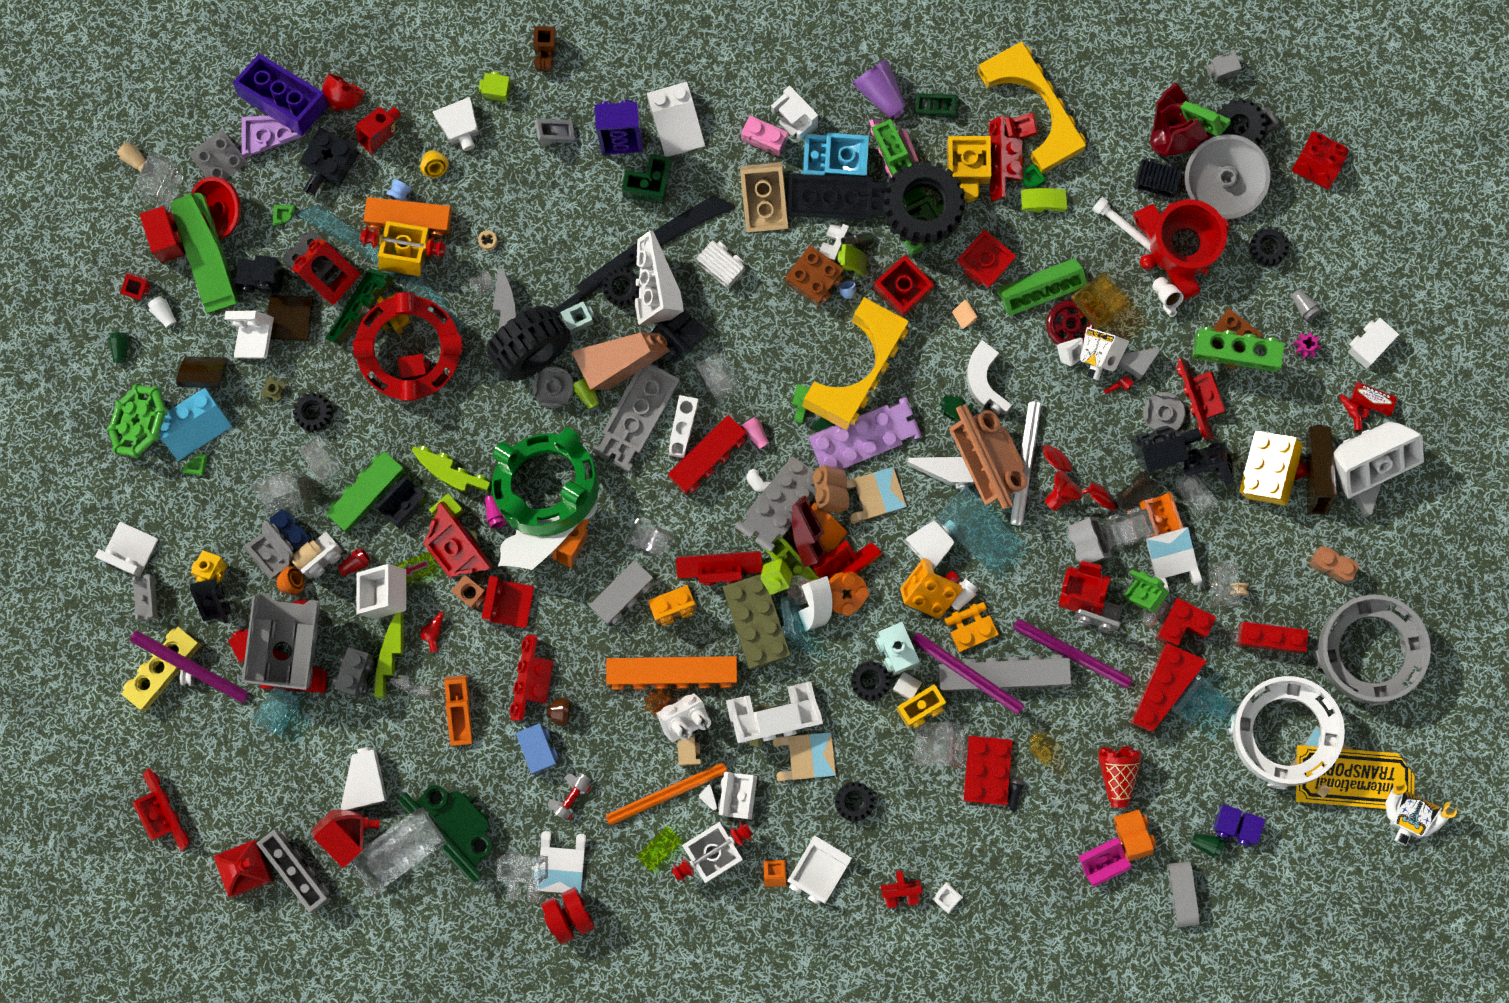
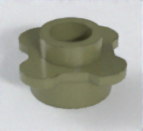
M271 377L267 378L265 388L261 391L262 396L279 401L286 387L283 381H274Z

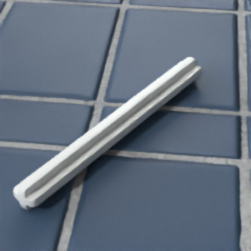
M1036 401L1030 402L1028 406L1021 450V460L1024 464L1022 472L1027 478V485L1023 490L1016 492L1014 495V506L1012 507L1010 523L1015 526H1021L1024 520L1041 411V403Z

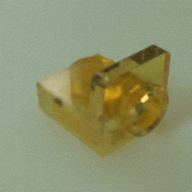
M1045 731L1041 735L1037 732L1028 740L1030 745L1027 747L1044 767L1053 760L1051 757L1052 752L1045 745L1041 746L1039 744L1048 735Z

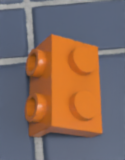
M1171 492L1139 502L1144 519H1148L1146 525L1149 523L1147 528L1148 530L1151 529L1149 532L1150 537L1183 528V523L1180 520Z

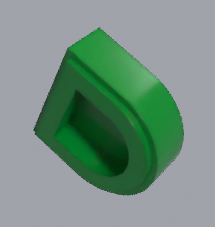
M1033 164L1023 171V180L1021 181L1026 188L1035 189L1047 180L1041 174L1037 165Z

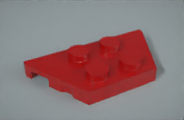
M444 501L440 502L436 507L438 510L435 519L431 521L429 533L426 535L423 544L448 577L491 569L493 565L446 503Z

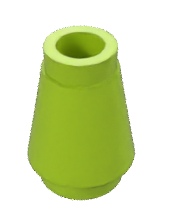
M585 378L573 384L575 393L588 409L600 404L596 391L590 390Z

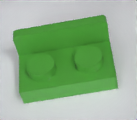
M1185 101L1181 106L1186 122L1191 118L1194 121L1199 120L1205 131L1215 136H1220L1231 124L1229 118L1198 104H1191Z

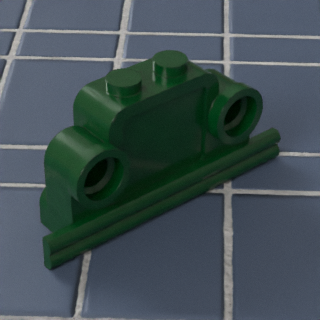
M433 785L428 787L416 802L407 792L397 800L399 805L473 885L483 876L476 866L493 849L492 841L486 835L490 830V822L487 820L490 816L482 807L479 810L473 804L475 799L467 791L464 794L459 791H453L448 795L444 788Z

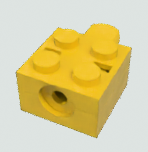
M948 136L947 169L949 168L953 172L952 176L954 178L958 177L960 180V188H964V200H966V203L977 200L979 184L990 183V136Z

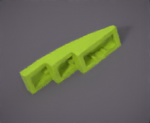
M404 612L394 615L384 638L375 679L374 697L377 699L386 698V677H395V655H404Z

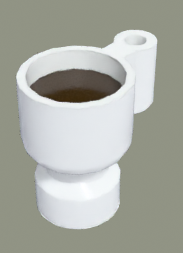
M1160 277L1154 281L1152 288L1158 294L1159 300L1164 304L1163 309L1170 317H1174L1177 314L1176 307L1183 301V294L1175 285L1170 284L1165 277Z

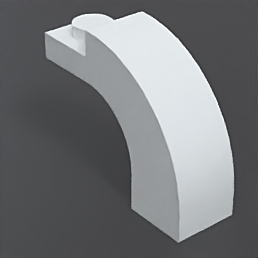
M982 340L971 355L967 368V385L971 396L982 409L989 403L991 404L990 408L995 413L1006 415L1012 405L994 392L987 381V370L996 360L999 353Z

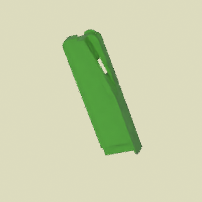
M190 193L185 195V197L174 200L171 203V209L206 313L240 303L205 195ZM203 214L205 215V217H206V219H207V221H208V223H209V225H210L211 228L208 227V225H207V223H206V221H205V219H204V217H203Z

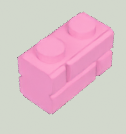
M750 115L742 130L741 140L767 152L771 151V154L780 157L788 140V132Z

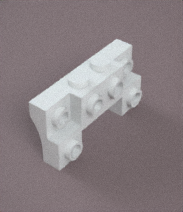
M812 682L787 687L791 704L753 712L750 695L726 700L730 721L734 724L737 742L742 743L763 738V741L776 739V734L783 733L784 737L797 734L796 730L823 724Z

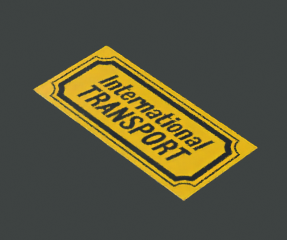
M1297 745V765L1310 759L1318 747ZM1342 749L1337 760L1328 771L1311 782L1296 786V802L1386 809L1385 802L1391 790L1394 789L1393 780L1398 778L1397 786H1402L1404 781H1406L1407 792L1414 794L1415 776L1398 753ZM1321 761L1315 768L1304 774L1306 777L1313 775L1312 771L1316 770L1319 766L1325 767V765ZM1322 784L1330 787L1325 797L1318 795V790Z

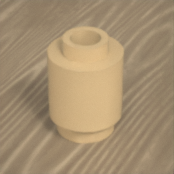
M314 540L310 543L307 542L293 554L294 559L292 563L301 570L323 550Z

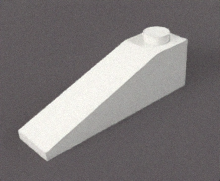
M649 231L637 241V266L640 267L639 279H636V286H639V298H635V308L638 325L641 326L671 320L684 311L679 287L654 232Z

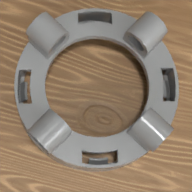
M1365 595L1349 600V602L1340 606L1330 615L1321 630L1318 649L1313 651V657H1316V669H1323L1327 679L1339 692L1353 700L1369 703V706L1373 707L1375 705L1389 704V701L1404 696L1419 684L1429 665L1431 646L1425 625L1409 606L1392 597ZM1393 605L1396 607V611L1400 612L1403 616L1407 615L1409 617L1405 622L1397 614L1387 610L1389 606ZM1368 617L1380 618L1391 623L1401 634L1400 643L1405 660L1400 671L1390 680L1375 684L1366 683L1353 677L1344 667L1339 654V643L1345 629L1355 620ZM1415 667L1419 672L1415 671L1409 680L1412 684L1405 687L1402 683L1409 677Z

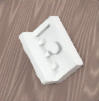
M724 772V777L721 780V799L718 803L719 815L752 820L757 776Z

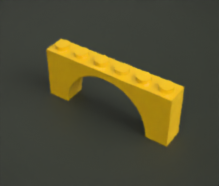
M1021 41L978 65L977 72L987 88L1003 83L1021 84L1036 91L1046 102L1051 114V131L1045 142L1034 150L1030 157L1032 162L1039 168L1041 174H1044L1082 153L1086 147V139L1074 127L1076 126L1075 121L1071 115L1066 114L1062 100L1056 98L1051 82L1049 80L1046 81L1043 77V70L1032 59L1033 54L1028 46L1025 47Z
M864 297L854 313L852 323L865 332L873 345L875 352L874 368L863 380L846 387H830L814 381L803 400L802 407L846 431L850 425L854 426L860 416L858 414L860 407L864 409L870 399L867 395L870 390L874 392L880 382L877 379L880 373L884 375L890 363L887 361L889 357H895L899 346H897L899 340L904 341L909 332L906 329L909 321Z

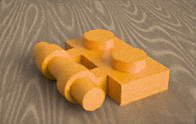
M984 602L977 605L975 603L969 605L968 609L959 613L957 611L951 613L950 617L944 619L947 627L953 624L957 627V630L950 632V635L959 653L999 635L990 615L984 618L980 616V612L987 610ZM973 616L975 622L964 626L962 620Z

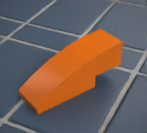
M467 675L445 677L444 686L450 746L472 744Z

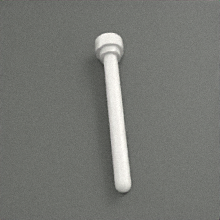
M1102 196L1092 210L1098 215L1101 214L1103 216L1105 214L1150 251L1149 240L1114 212L1108 204L1109 201Z

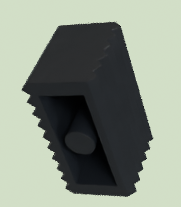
M1142 159L1133 188L1174 198L1177 193L1182 170L1178 169V166L1174 164L1162 165L1158 164V161L1155 159Z

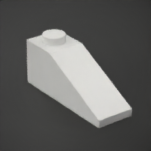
M962 457L908 458L907 466L950 486H956V489H968V486L973 484V479Z

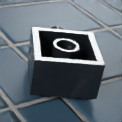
M319 127L299 161L303 170L312 174L303 191L308 194L311 193V196H315L323 181H327L340 188L360 153L356 145Z
M1162 426L1157 428L1156 432L1138 434L1135 439L1130 441L1137 464L1149 473L1188 460L1189 457L1185 445L1202 441V436L1198 428L1180 434L1172 427Z

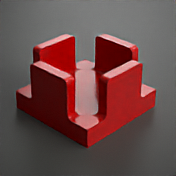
M984 229L956 262L964 268L963 273L978 286L982 283L989 289L1008 270L1016 255Z
M1085 561L1080 562L1079 569L1067 568L1058 607L1073 611L1082 609L1101 616L1111 577L1101 574V565Z

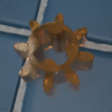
M661 689L658 692L650 690L648 698H643L648 703L644 707L645 710H652L651 714L653 717L656 716L657 712L669 705L666 701L670 697L668 694L663 696Z

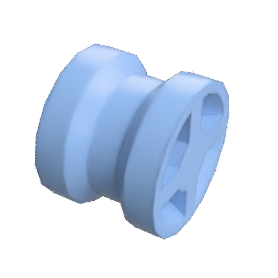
M394 179L392 188L387 191L386 196L392 200L406 201L405 197L411 193L412 189L405 183Z

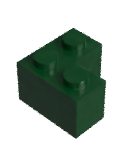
M650 154L646 173L625 170L622 185L623 197L664 204L672 167L671 157Z

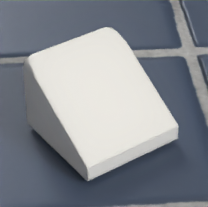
M1082 338L1057 345L1062 363L1073 366L1080 361L1083 347Z
M903 672L893 691L909 700L915 696L922 682Z
M709 784L699 795V798L713 811H716L718 808L711 785Z

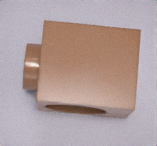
M466 575L451 590L454 595L472 609L481 607L485 602L486 591ZM471 588L475 589V597L472 599L466 598V591Z

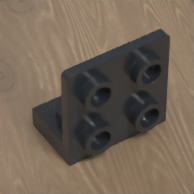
M1226 442L1213 443L1206 448L1192 449L1187 452L1189 459L1184 461V474L1186 477L1216 468L1219 479L1223 478L1225 485L1234 483L1233 461Z

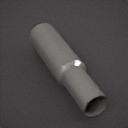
M872 232L842 237L841 243L858 244L871 242L874 239V235Z

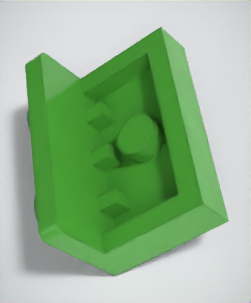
M1131 570L1129 574L1135 581L1123 597L1128 602L1155 613L1169 595V592L1164 587L1165 583L1155 576L1151 578L1144 571L1137 572Z

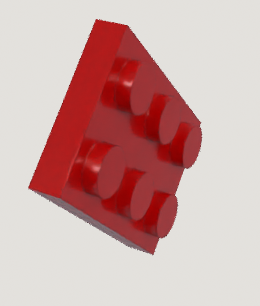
M968 736L963 801L1007 805L1012 740Z

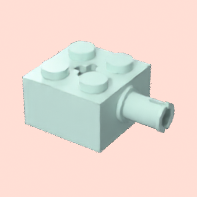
M903 622L878 632L875 644L879 653L883 652L886 657L883 662L887 672H892L893 676H896L918 666L920 661Z

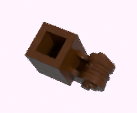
M534 26L533 47L535 54L538 55L536 60H534L536 71L551 73L553 66H555L552 55H556L557 49L556 28Z

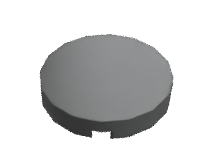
M557 366L546 367L534 378L532 384L533 394L541 405L548 408H560L572 399L575 389L573 386L574 381L564 368Z
M1169 392L1154 394L1146 401L1143 408V419L1153 432H1156V429L1162 426H1169L1177 431L1184 423L1186 417L1184 404L1175 394Z

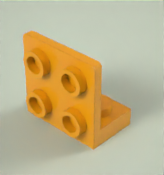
M926 558L921 560L900 588L905 605L938 619L943 616L963 590L961 585L934 574L931 561Z
M688 585L648 600L657 625L667 626L674 622V618L682 616V619L694 615V610H697Z

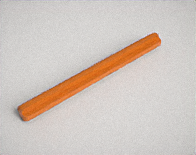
M719 763L608 813L606 819L609 825H614L724 775V772H727L724 763Z

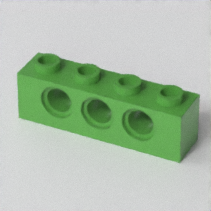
M1203 327L1198 329L1195 334L1192 359L1278 372L1282 365L1284 342H1279V339L1268 337L1265 340L1259 339L1257 335L1253 334L1241 336L1236 335L1234 331L1227 330L1222 333L1216 332L1214 328ZM1212 341L1220 342L1222 349H1215ZM1233 345H1241L1243 352H1236ZM1255 348H1261L1264 351V356H1258L1255 353Z

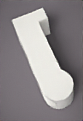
M679 395L670 438L669 456L680 458L686 456L699 399Z

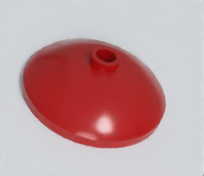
M220 177L204 178L194 186L191 193L205 195L219 240L228 237L238 225L241 214L240 199L233 185L227 180ZM203 214V217H204V219H205V221H206L208 227L211 228L210 225H209V223H208V221H207V219H206V217H205V215Z

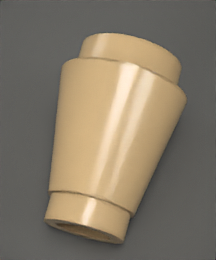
M126 142L117 152L120 160L140 172L149 165L134 144Z

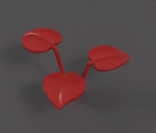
M1042 446L1046 460L1054 468L1061 470L1055 473V486L1053 491L1045 498V503L1050 509L1058 511L1065 503L1069 504L1072 500H1081L1084 494L1089 493L1092 499L1099 505L1112 511H1117L1115 501L1107 489L1098 483L1092 482L1089 485L1090 488L1081 491L1080 487L1066 474V471L1071 472L1073 470L1068 457L1052 446Z

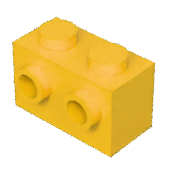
M934 684L899 705L897 712L908 729L912 726L916 729L925 723L924 719L928 716L936 717L944 711L943 707H945L946 701Z

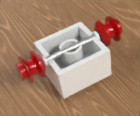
M718 822L683 844V848L691 859V864L683 858L681 859V865L673 864L675 868L671 871L677 881L683 880L685 883V877L688 875L693 878V867L697 869L704 882L708 883L743 861L734 846V841L742 847L744 840L752 841L750 836L753 833L747 823L742 825L739 822L740 828L737 830L731 827L732 837H729L721 823Z

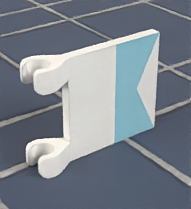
M1188 527L1146 538L1155 577L1165 583L1164 587L1168 592L1169 588L1165 578L1189 571L1190 580L1194 585L1202 583Z
M542 832L537 891L563 893L576 887L581 894L586 835L578 834L576 836V849L550 847L551 832Z

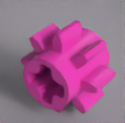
M1311 332L1306 336L1300 333L1298 335L1300 341L1296 340L1293 345L1297 346L1295 354L1300 352L1303 354V359L1309 354L1311 357H1315L1316 352L1314 350L1321 348L1320 345H1317L1319 337L1315 338ZM1306 341L1308 342V345L1311 346L1309 349H1307L1306 344H1304Z

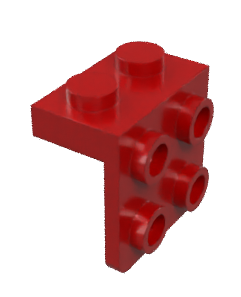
M1312 131L1291 171L1329 190L1340 172L1349 149L1321 133Z

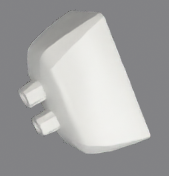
M1386 422L1374 429L1362 432L1361 435L1353 439L1349 438L1343 441L1334 451L1335 474L1348 499L1424 463L1423 436L1406 425L1394 422Z

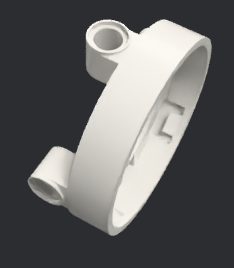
M1282 676L1262 682L1248 693L1240 703L1236 713L1232 714L1230 719L1232 724L1231 728H1229V734H1233L1234 745L1240 759L1253 774L1267 781L1268 787L1286 790L1288 786L1302 785L1320 777L1335 763L1344 743V721L1335 700L1316 683L1300 677ZM1265 686H1267V688L1270 691L1263 694L1254 703H1252L1250 698L1253 695L1257 697L1260 693L1266 690ZM1321 695L1324 698L1322 700L1328 710L1332 709L1334 714L1328 717L1323 706L1315 698ZM1282 699L1291 702H1301L1316 715L1321 729L1318 748L1307 761L1293 766L1279 765L1267 759L1259 751L1253 736L1254 721L1259 711L1272 701ZM1321 761L1323 762L1325 767L1319 766L1316 770L1311 772L1313 775L1309 777L1305 776L1304 773L1315 768Z

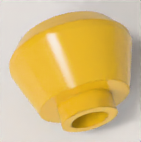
M432 150L423 155L420 169L425 176L436 178L447 171L449 162L440 152Z

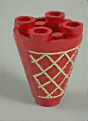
M1128 746L1120 747V750L1101 747L1099 748L1098 761L1111 807H1128L1142 761L1141 751L1133 750V747Z

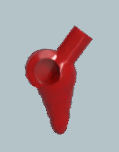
M1341 394L1339 396L1349 416L1354 419V431H1363L1362 419L1369 415V408L1352 402L1350 398Z
M439 612L420 631V637L428 641L430 653L439 651L437 638L439 637L444 617L443 612Z

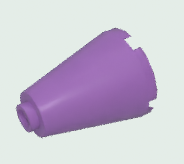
M887 59L879 62L875 67L869 69L853 82L854 87L889 118L893 116L896 119L905 112L903 109L906 107L905 101Z

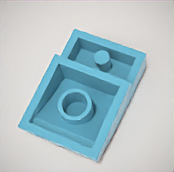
M827 133L826 136L806 134L802 174L866 177L869 136Z

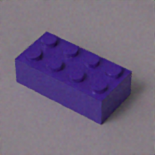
M260 53L233 81L238 97L301 136L328 108L324 92Z
M622 100L620 103L603 101L594 105L596 132L602 155L643 152L642 127L637 102L632 100Z

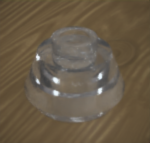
M800 575L792 577L790 588L787 589L789 598L798 605L807 603L802 585L812 580Z

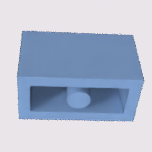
M539 723L515 733L532 775L557 765L556 760L559 757L555 747L550 748L548 740L551 739L547 727L543 728Z

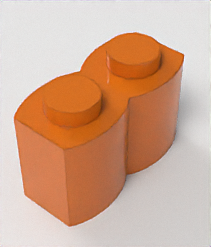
M1135 810L1115 816L1113 822L1127 861L1153 855V848L1156 847L1153 835H1149L1146 830L1149 827L1146 815H1141L1140 810Z

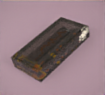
M305 476L298 478L301 499L314 504L323 503L321 483Z

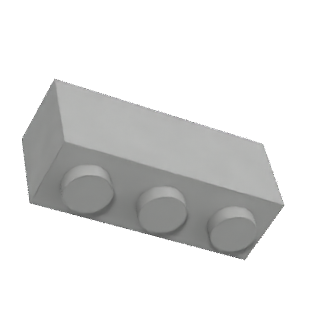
M634 560L589 607L608 626L611 623L615 625L622 619L623 615L621 613L626 608L629 610L633 608L638 602L637 597L642 592L646 594L654 586L652 584L654 579Z

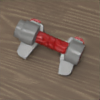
M582 773L577 777L572 774H567L564 777L572 787V790L563 803L552 799L548 802V807L554 810L553 813L565 821L572 817L573 810L571 806L578 795H585L590 790L589 783L591 779Z

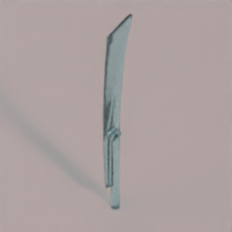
M319 204L298 211L295 214L297 217L343 241L378 266L380 247L377 246L373 249L372 244H367L366 247H363V243L360 242L361 233ZM385 271L416 296L426 298L439 305L450 316L460 331L465 328L466 324L442 306L446 300L419 277Z

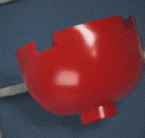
M328 73L322 85V92H324L326 101L329 102L328 107L337 112L340 109L347 111L357 107L362 101L365 92L353 83L351 85L344 81V78Z

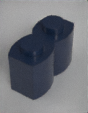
M280 509L270 518L271 524L277 527L280 534L284 536V540H287L292 545L294 551L299 550L304 544L312 541L309 534L299 527L296 519L287 511Z

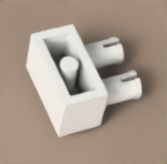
M694 693L684 696L680 701L667 705L656 713L664 734L672 743L678 739L687 740L685 736L689 739L693 731L697 729L706 730L704 726L709 728L711 725V720L707 715L702 700Z

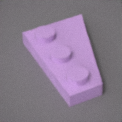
M269 115L242 117V157L244 159L304 137L306 132L301 136Z

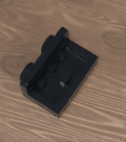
M405 476L381 499L376 508L400 530L429 498Z
M215 578L190 584L191 594L203 622L222 617L224 624L229 623L228 615L231 614V607L228 601H224L225 594L222 585L218 586Z

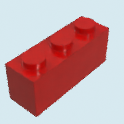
M1242 622L1239 624L1237 646L1303 654L1307 651L1308 630Z

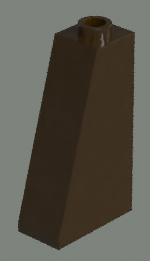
M1314 425L1309 427L1306 434V465L1308 466V474L1306 475L1307 514L1329 515L1337 497L1331 427Z

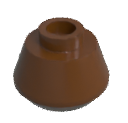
M566 697L553 700L552 705L547 707V718H551V722L562 727L569 724L570 700Z

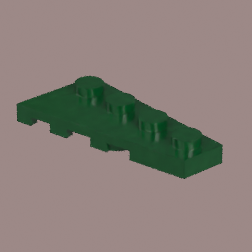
M369 268L325 339L341 346L395 278L388 273Z

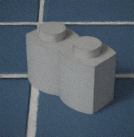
M1089 517L1068 526V537L1071 543L1075 545V557L1079 564L1081 561L1095 564L1111 557L1097 517Z

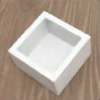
M386 564L357 573V615L378 619L406 611V569Z

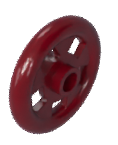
M1066 300L1058 303L1050 310L1046 320L1048 335L1057 345L1074 340L1073 335L1078 334L1080 331L1083 334L1082 339L1084 342L1087 327L1097 329V321L1093 311L1086 304L1076 300ZM1068 309H1077V315H1068ZM1057 315L1063 317L1061 325L1055 323ZM1086 317L1088 326L1083 327L1080 318ZM1073 322L1075 327L1071 329L1067 323ZM1060 330L1068 335L1066 339L1058 335Z

